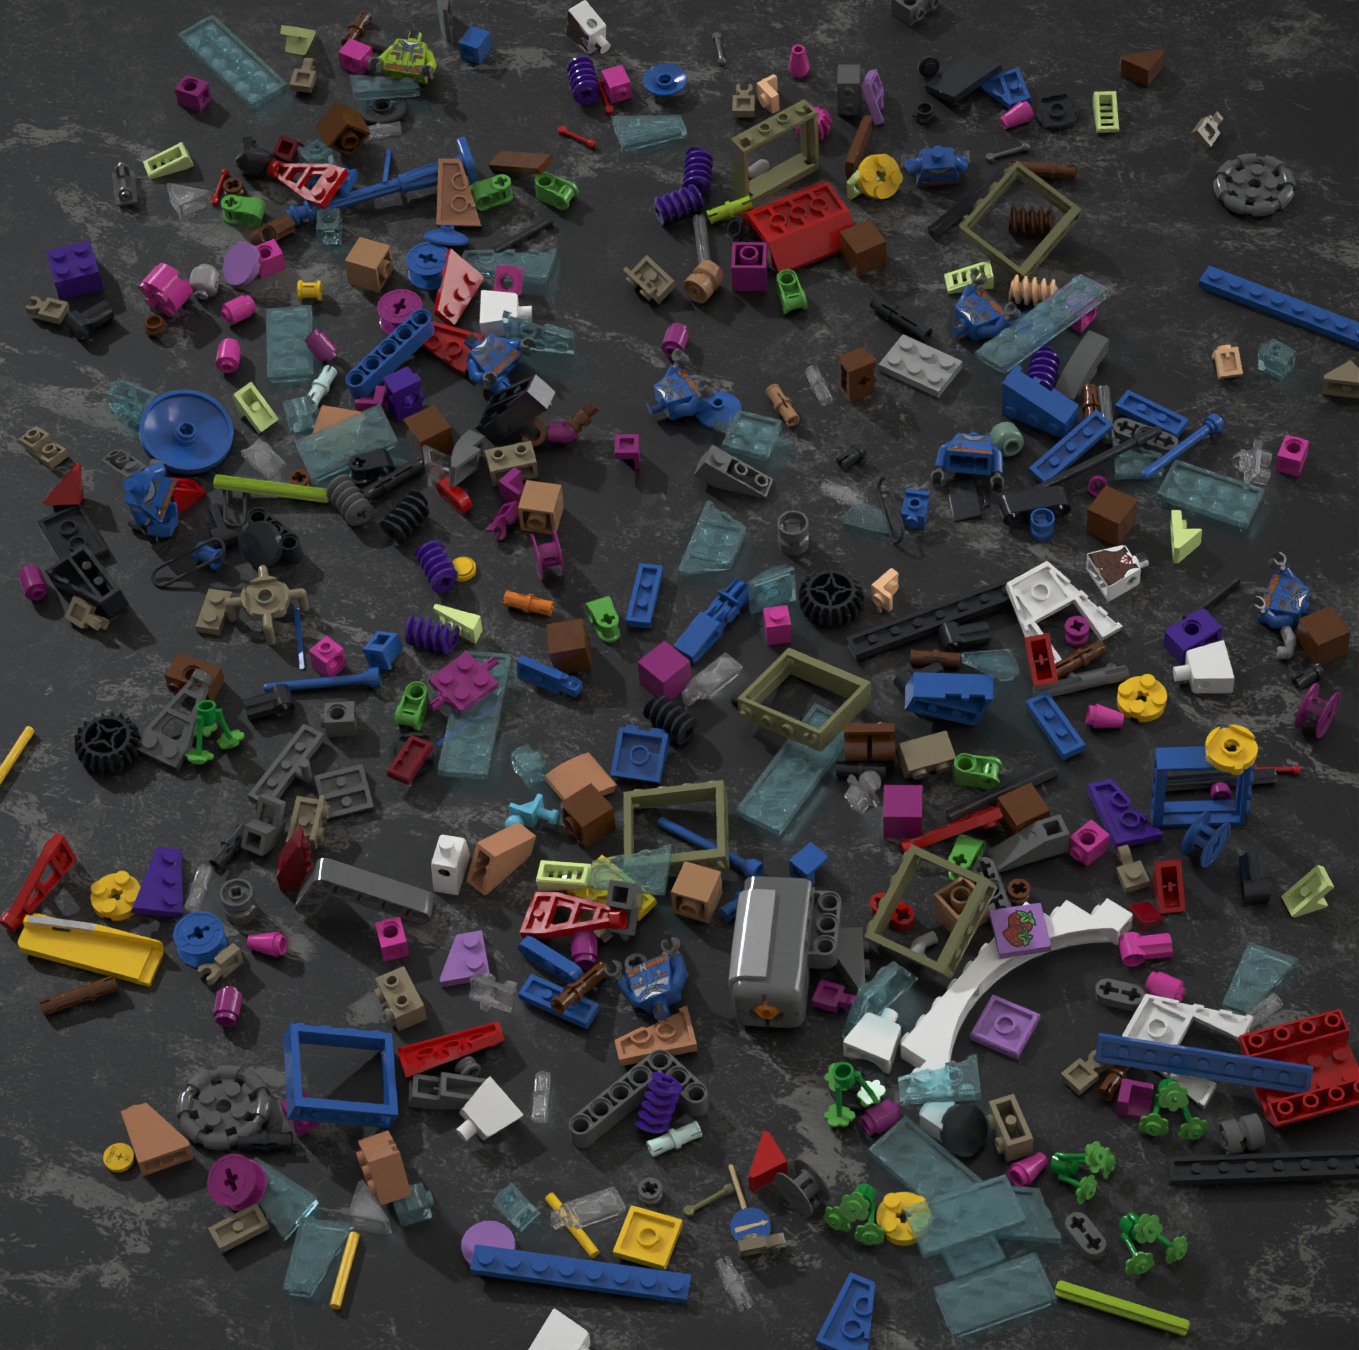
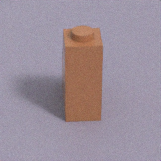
M517 822L477 842L466 882L484 896L490 893L531 856L536 835Z
M147 1103L132 1105L128 1109L121 1111L142 1176L194 1158L188 1140Z

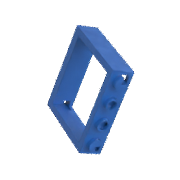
M1233 745L1230 748L1225 747L1227 751H1236V747ZM1205 746L1155 748L1150 805L1152 827H1190L1195 819L1204 811H1209L1211 814L1208 826H1221L1224 823L1244 825L1246 813H1250L1249 800H1252L1251 785L1254 783L1253 770H1255V763L1238 775L1235 800L1165 802L1167 772L1218 769L1206 761Z
M290 1023L283 1036L288 1120L391 1129L398 1117L392 1033H385L379 1030L364 1031L355 1028H333L328 1025L312 1026L304 1023ZM299 1043L380 1051L384 1104L302 1097Z

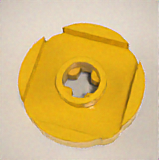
M887 154L866 157L858 169L860 171L859 178H857L859 188L870 198L884 199L891 197L903 181V175L897 162ZM877 171L882 173V181H876Z
M1144 674L1132 677L1119 685L1117 706L1119 711L1124 713L1125 717L1129 719L1131 717L1137 718L1138 722H1149L1159 718L1164 712L1167 703V692L1164 686L1155 680L1153 675ZM1139 696H1144V697H1146V702H1143L1142 700H1136V699H1137Z
M1228 725V728L1222 729L1218 727L1207 736L1205 743L1206 761L1220 771L1228 772L1232 775H1240L1244 770L1251 767L1257 758L1258 745L1255 742V737L1245 727L1239 725ZM1232 745L1236 747L1235 752L1227 751L1225 748H1230Z
M119 871L94 882L91 886L90 899L95 913L103 919L104 917L111 918L112 921L125 920L134 915L135 913H131V910L141 888L138 881L134 877L129 876L128 872ZM114 894H121V899L119 900L111 898Z
M909 1192L889 1193L884 1197L883 1202L877 1209V1226L885 1230L884 1235L886 1239L893 1244L912 1245L923 1235L925 1237L930 1230L931 1212L926 1199L922 1196ZM901 1214H907L911 1219H907L906 1223H900V1218L897 1217Z

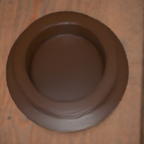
M156 314L148 316L143 324L144 332L150 336L162 334L166 330L165 320Z

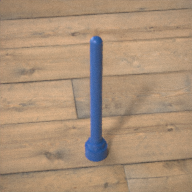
M1214 413L1204 419L1200 429L1141 472V477L1145 480L1150 478L1206 435H1215L1224 428L1222 418Z
M379 667L369 668L368 671H364L363 674L267 683L263 686V690L265 693H268L269 689L276 684H286L289 686L290 691L362 683L370 685V687H380L381 674Z
M661 817L657 821L659 827L704 850L717 849L716 844L666 818ZM729 851V863L742 869L741 871L745 877L762 875L764 863L756 859L745 860Z

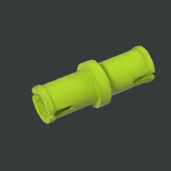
M749 195L733 202L726 201L725 205L707 210L706 212L710 223L713 224L728 217L731 219L735 218L734 215L753 209Z

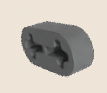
M1107 978L1101 979L1096 984L1095 998L1100 1004L1127 1011H1136L1145 996L1144 990L1140 986ZM1106 989L1111 990L1108 995L1103 994ZM1131 995H1135V996H1136V998L1134 999V1001H1130V1000H1129V998L1131 997Z
M1080 1212L1070 1214L1065 1220V1233L1086 1259L1091 1261L1101 1259L1106 1252V1240L1085 1214ZM1073 1223L1076 1225L1082 1224V1232L1077 1227L1072 1229ZM1089 1241L1092 1245L1098 1244V1250H1095L1094 1248L1088 1249Z

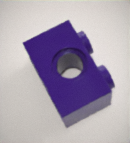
M407 366L383 377L388 409L399 423L403 419L423 410L422 402L424 401V396L420 390L422 382L417 373L413 374Z
M1202 608L1196 613L1189 614L1180 623L1173 624L1167 628L1164 634V648L1181 665H1184L1188 650L1221 641L1222 626Z

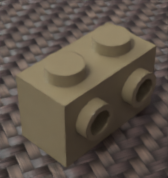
M531 441L485 450L492 487L498 486V481L514 467L521 471L522 480L538 477L537 461Z
M947 731L899 743L895 751L905 779L911 777L914 780L920 779L933 771L937 773L946 772L951 769L956 758Z
M404 966L375 978L377 989H374L377 1001L379 1004L384 1003L386 1007L384 1009L385 1016L389 1024H395L398 1032L427 1020L424 1004Z
M1011 1094L989 1101L988 1115L985 1116L989 1131L994 1130L997 1137L995 1138V1145L999 1154L1003 1153L1007 1162L1032 1155L1033 1137L1015 1095Z

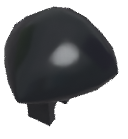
M252 136L243 137L244 150L235 159L236 168L249 176L264 174L269 163L273 161L274 155L265 149L257 148V142L255 139L252 140Z

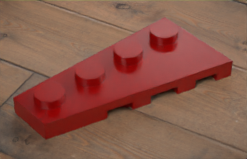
M497 1021L399 1047L397 1052L405 1078L483 1048L495 1046L499 1042L504 1041V1036Z

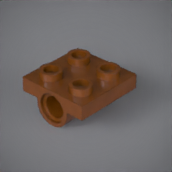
M895 723L844 724L845 761H895Z

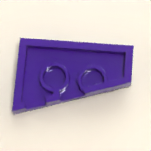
M1112 779L1088 784L1086 790L1105 831L1110 834V841L1114 849L1124 845L1129 847L1162 839L1163 833L1158 828L1154 829L1148 822V817L1143 812L1139 813L1130 803L1131 799Z
M156 848L131 913L181 918L183 914L182 849Z

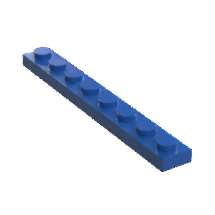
M1210 265L1199 280V287L1359 348V323Z
M1104 1033L1098 1034L1095 1061L1299 1094L1310 1091L1313 1066Z
M477 1244L474 1246L470 1266V1274L687 1304L691 1284V1274Z

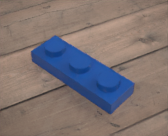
M1129 390L1126 391L1115 405L1116 412L1153 428L1159 426L1162 431L1175 435L1177 439L1189 423V419Z
M639 563L627 612L626 626L650 629L663 576L662 565Z
M1048 692L1026 701V709L1063 760L1085 751V743Z
M533 974L529 976L518 993L520 1000L584 1029L589 1027L600 1010L598 1003L583 997L579 1003L572 1004L564 1013L558 1014L552 1009L551 1003L554 998L563 992L564 988Z

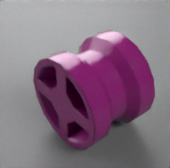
M1073 616L1066 620L1064 633L1066 643L1072 647H1081L1088 642L1089 622L1084 617Z

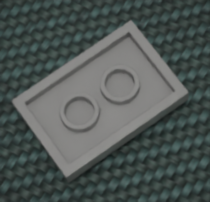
M902 335L878 364L879 371L938 398L963 367V361L906 335Z

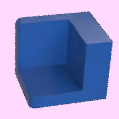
M470 26L458 42L460 58L477 64L481 63L492 47L490 32L474 26Z
M812 842L808 843L789 860L790 875L794 878L810 880L813 885L815 883V871L828 861V855Z

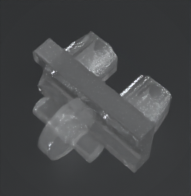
M260 439L256 440L251 447L241 451V455L271 482L281 476L280 470L286 467V462L272 450L268 443L262 442Z
M1255 439L1251 450L1246 451L1242 449L1233 456L1232 464L1240 472H1244V487L1250 488L1254 482L1262 485L1268 482L1271 471L1260 467V465L1267 467L1270 464L1272 452L1262 449V441Z
M874 771L864 772L860 776L859 782L851 774L847 779L850 788L844 797L850 802L849 805L852 809L863 815L869 805L876 808L880 803L875 791L880 788L881 779Z
M486 972L481 976L472 975L470 978L469 999L480 1002V1010L487 1012L492 1006L512 1013L517 994L516 982L507 980L501 984L495 982V977Z

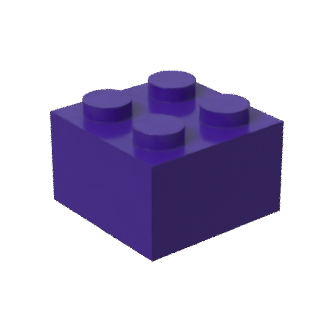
M90 240L46 251L59 300L62 301L103 290Z

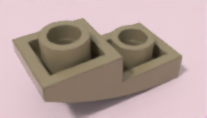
M37 426L28 430L26 434L18 439L27 451L50 469H53L69 456L66 448L52 441L50 434Z

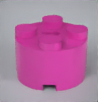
M160 263L152 269L138 288L145 295L146 299L144 301L149 307L153 309L159 307L165 315L172 317L193 293V289L185 278L182 281L177 276L179 272L165 263Z

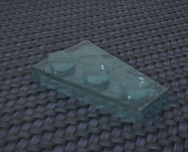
M350 74V84L354 100L420 96L417 79Z
M681 115L611 116V121L623 152L687 137V130Z
M504 310L502 320L505 338L522 341L526 337H531L536 344V348L531 347V350L574 354L575 337L573 331L551 324L538 325L532 323L531 318L524 316L522 320L511 316L512 312Z
M668 844L659 849H645L639 851L640 853L624 856L622 854L592 861L588 886L590 889L608 890L609 881L617 880L640 884L643 894L665 896L673 846Z
M1248 942L1222 1003V1010L1232 1011V1013L1241 1016L1250 1015L1266 998L1270 990L1275 985L1278 986L1284 976L1298 965L1299 959Z
M977 1054L968 1056V1060L960 1063H955V1061L947 1062L945 1067L934 1071L924 1069L898 1077L900 1105L981 1100Z
M255 1157L254 1161L262 1166L267 1177L266 1193L259 1206L271 1224L276 1227L282 1239L286 1241L319 1203L318 1197Z
M300 1217L283 1285L284 1294L311 1298L327 1273L329 1264L341 1251L342 1244L349 1235V1232H353L355 1229L353 1223Z

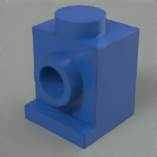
M906 488L901 510L904 526L925 529L930 507L929 491Z
M377 631L365 645L363 652L370 668L379 667L381 670L390 671L392 668L391 663L402 651L403 647L397 633Z

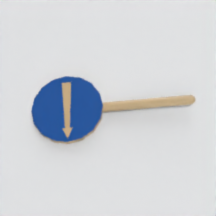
M730 1164L728 1168L742 1208L733 1216L730 1224L734 1239L740 1241L743 1236L754 1233L758 1234V1237L764 1235L768 1237L771 1231L770 1219L760 1209L747 1208L734 1166Z

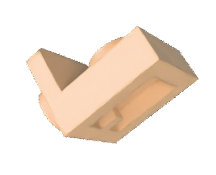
M1231 345L1217 347V350L1212 354V360H1215L1218 379L1242 376L1243 371L1238 347L1231 348Z
M892 568L871 585V600L876 606L882 607L888 612L893 609L892 595L896 593L899 587V573Z

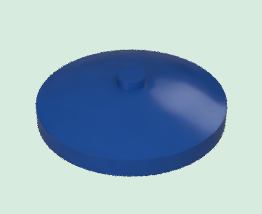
M173 390L159 395L144 409L139 424V439L147 456L150 459L164 461L166 470L179 474L203 473L219 465L228 455L234 435L232 420L223 405L213 397L195 390Z

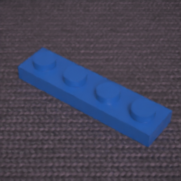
M1095 410L1029 467V473L1042 483L1064 472L1111 431L1113 424L1099 411Z

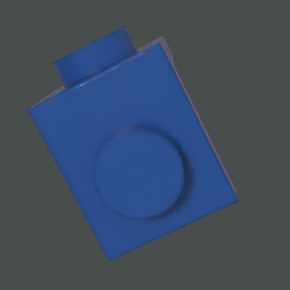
M169 502L162 523L150 520L147 525L148 535H156L161 538L172 535L179 524L176 502Z

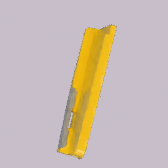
M36 913L31 916H25L23 920L24 929L18 939L19 950L22 953L107 976L114 974L115 978L147 987L151 986L165 954L163 943L155 939L94 923L57 919ZM53 927L68 929L71 932L53 930Z

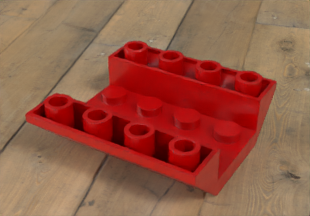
M828 181L813 184L738 214V217L745 219L744 223L750 227V231L755 230L762 241L767 242L769 262L777 274L786 269L796 270L840 252V232L855 226L849 209Z
M1340 1009L1239 1035L1241 1052L1244 1056L1313 1066L1310 1091L1299 1094L1251 1086L1264 1118L1275 1127L1359 1105V1066L1349 1046L1348 1037L1350 1030Z

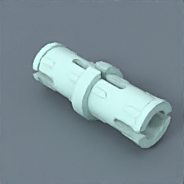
M326 365L318 379L312 382V389L304 399L307 407L310 408L312 405V409H316L322 397L328 394L329 386L337 376V370L331 366L330 368L329 365Z
M693 1121L676 1130L674 1128L669 1129L668 1133L647 1141L652 1157H656L673 1148L677 1150L681 1148L682 1144L702 1137L697 1121Z

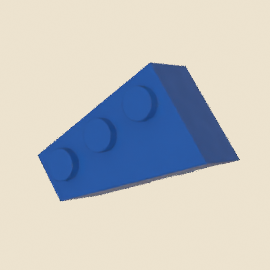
M1016 364L1003 381L1002 414L1024 422L1031 427L1046 431L1053 436L1064 438L1078 421L1079 405L1054 388L1052 391L1039 384L1041 380L1034 376L1031 379L1022 373V367Z
M914 672L905 686L906 711L971 726L977 725L993 700V675Z

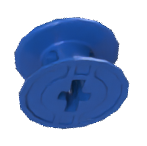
M423 242L415 245L408 251L406 265L409 268L408 279L413 286L427 291L437 290L441 287L443 278L441 274L442 269L445 268V255L448 250L445 246L433 242Z
M1204 811L1195 819L1188 829L1180 849V853L1183 856L1188 855L1194 848L1203 852L1200 865L1203 868L1208 867L1217 858L1229 837L1231 829L1229 823L1222 824L1217 830L1209 827L1211 818L1209 811Z
M197 911L187 914L179 920L174 928L173 938L177 946L178 956L184 964L193 968H199L207 963H215L214 958L219 951L228 946L222 921L212 913Z

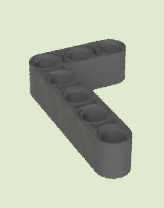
M321 858L316 861L300 884L295 910L304 916L316 915L328 897L332 895L414 923L425 924L431 919L434 895L429 891L328 858Z
M662 1049L655 1050L570 1119L569 1131L571 1142L578 1148L590 1146L638 1107L642 1101L647 1099L644 1095L645 1092L653 1091L648 1087L650 1081H655L651 1078L653 1072L664 1073L675 1078L677 1081L683 1082L681 1083L682 1091L678 1094L679 1100L677 1103L692 1116H702L708 1111L707 1088L669 1052ZM664 1065V1067L658 1068L657 1066ZM645 1081L643 1084H638L637 1082ZM619 1097H625L623 1100H617ZM700 1098L701 1100L693 1101L692 1099ZM600 1113L606 1114L604 1116H597ZM581 1129L586 1130V1131L581 1132V1133H580V1132H577L578 1130H581Z

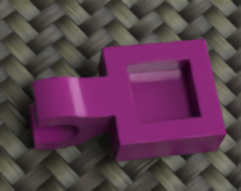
M517 500L504 504L491 520L493 523L487 526V533L495 529L497 530V536L494 538L495 541L504 539L506 536V525H512L518 519L519 502Z
M820 980L811 1000L813 1007L837 1013L839 1007H841L846 1012L857 1015L861 1007L858 1004L860 997L845 994V986Z

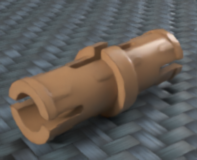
M778 384L770 385L766 389V394L773 402L775 411L781 414L787 426L796 425L800 421V416L792 407V401L784 395Z

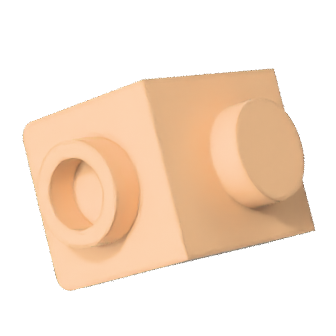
M775 74L757 82V99L762 107H766L772 114L779 111L778 83Z

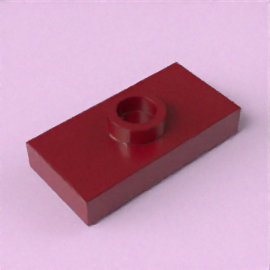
M410 735L386 771L387 777L409 785L434 749L433 743Z

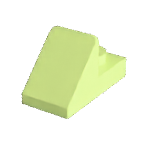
M281 25L280 34L287 35L285 51L305 55L315 36L316 30Z
M252 382L232 395L238 416L242 418L245 415L258 434L279 420Z
M1171 510L1170 529L1173 563H1179L1201 544L1202 529H1187V522L1182 520L1181 510Z
M1317 865L1281 897L1291 916L1298 917L1327 907L1328 904L1324 896L1334 888V885L1324 867Z

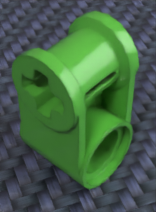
M543 172L535 178L536 198L560 210H566L571 199L579 194V190L574 183L556 177L551 173Z
M500 174L472 183L470 190L476 209L484 211L495 206L510 203L514 198L513 191L510 189V177Z
M227 195L221 200V207L224 209L223 220L230 225L258 227L261 225L266 204L262 199L256 197Z
M789 269L780 271L777 274V295L780 299L783 313L788 314L789 311L799 308L807 309L806 296L801 288L797 274Z
M606 596L585 603L588 618L593 624L600 640L605 643L617 641L620 638L619 618L611 598Z
M415 681L407 685L402 700L395 712V726H401L402 724L414 727L417 731L421 730L429 708L428 703L430 702L427 687L424 683Z
M962 753L954 760L953 780L961 786L991 790L1000 784L998 774L1003 764L1000 759L995 757Z
M959 834L948 861L973 872V864L983 856L985 841ZM948 873L949 879L952 882L960 877L954 873Z

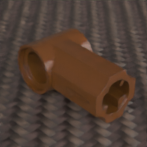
M287 213L251 231L250 242L252 245L257 246L272 239L277 241L295 231V222Z

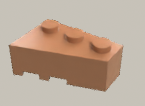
M389 1131L358 1140L360 1151L356 1152V1156L371 1196L377 1195L380 1205L411 1196L400 1152L397 1150V1146Z

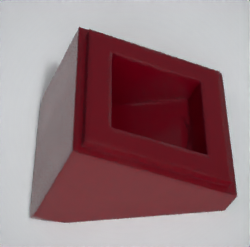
M280 135L273 155L292 163L305 145Z
M1149 901L1134 903L1128 906V911L1133 914V923L1142 933L1164 921L1163 917Z

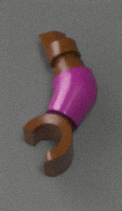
M590 401L575 414V418L571 417L568 420L564 419L562 422L548 423V426H544L542 420L535 417L533 419V426L539 428L538 433L528 435L526 432H522L520 437L523 442L531 441L532 446H538L545 438H547V441L563 444L572 442L579 437L578 433L583 430L582 426L587 427L592 422L591 417L599 409Z

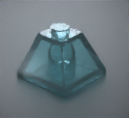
M783 564L771 567L748 581L749 612L751 615L762 612L763 608L776 607L796 600L795 569L793 566Z

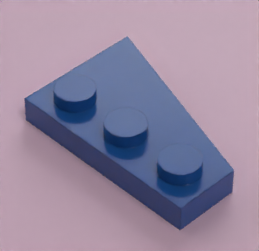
M849 1273L815 1340L816 1346L826 1350H868L875 1282L854 1273Z

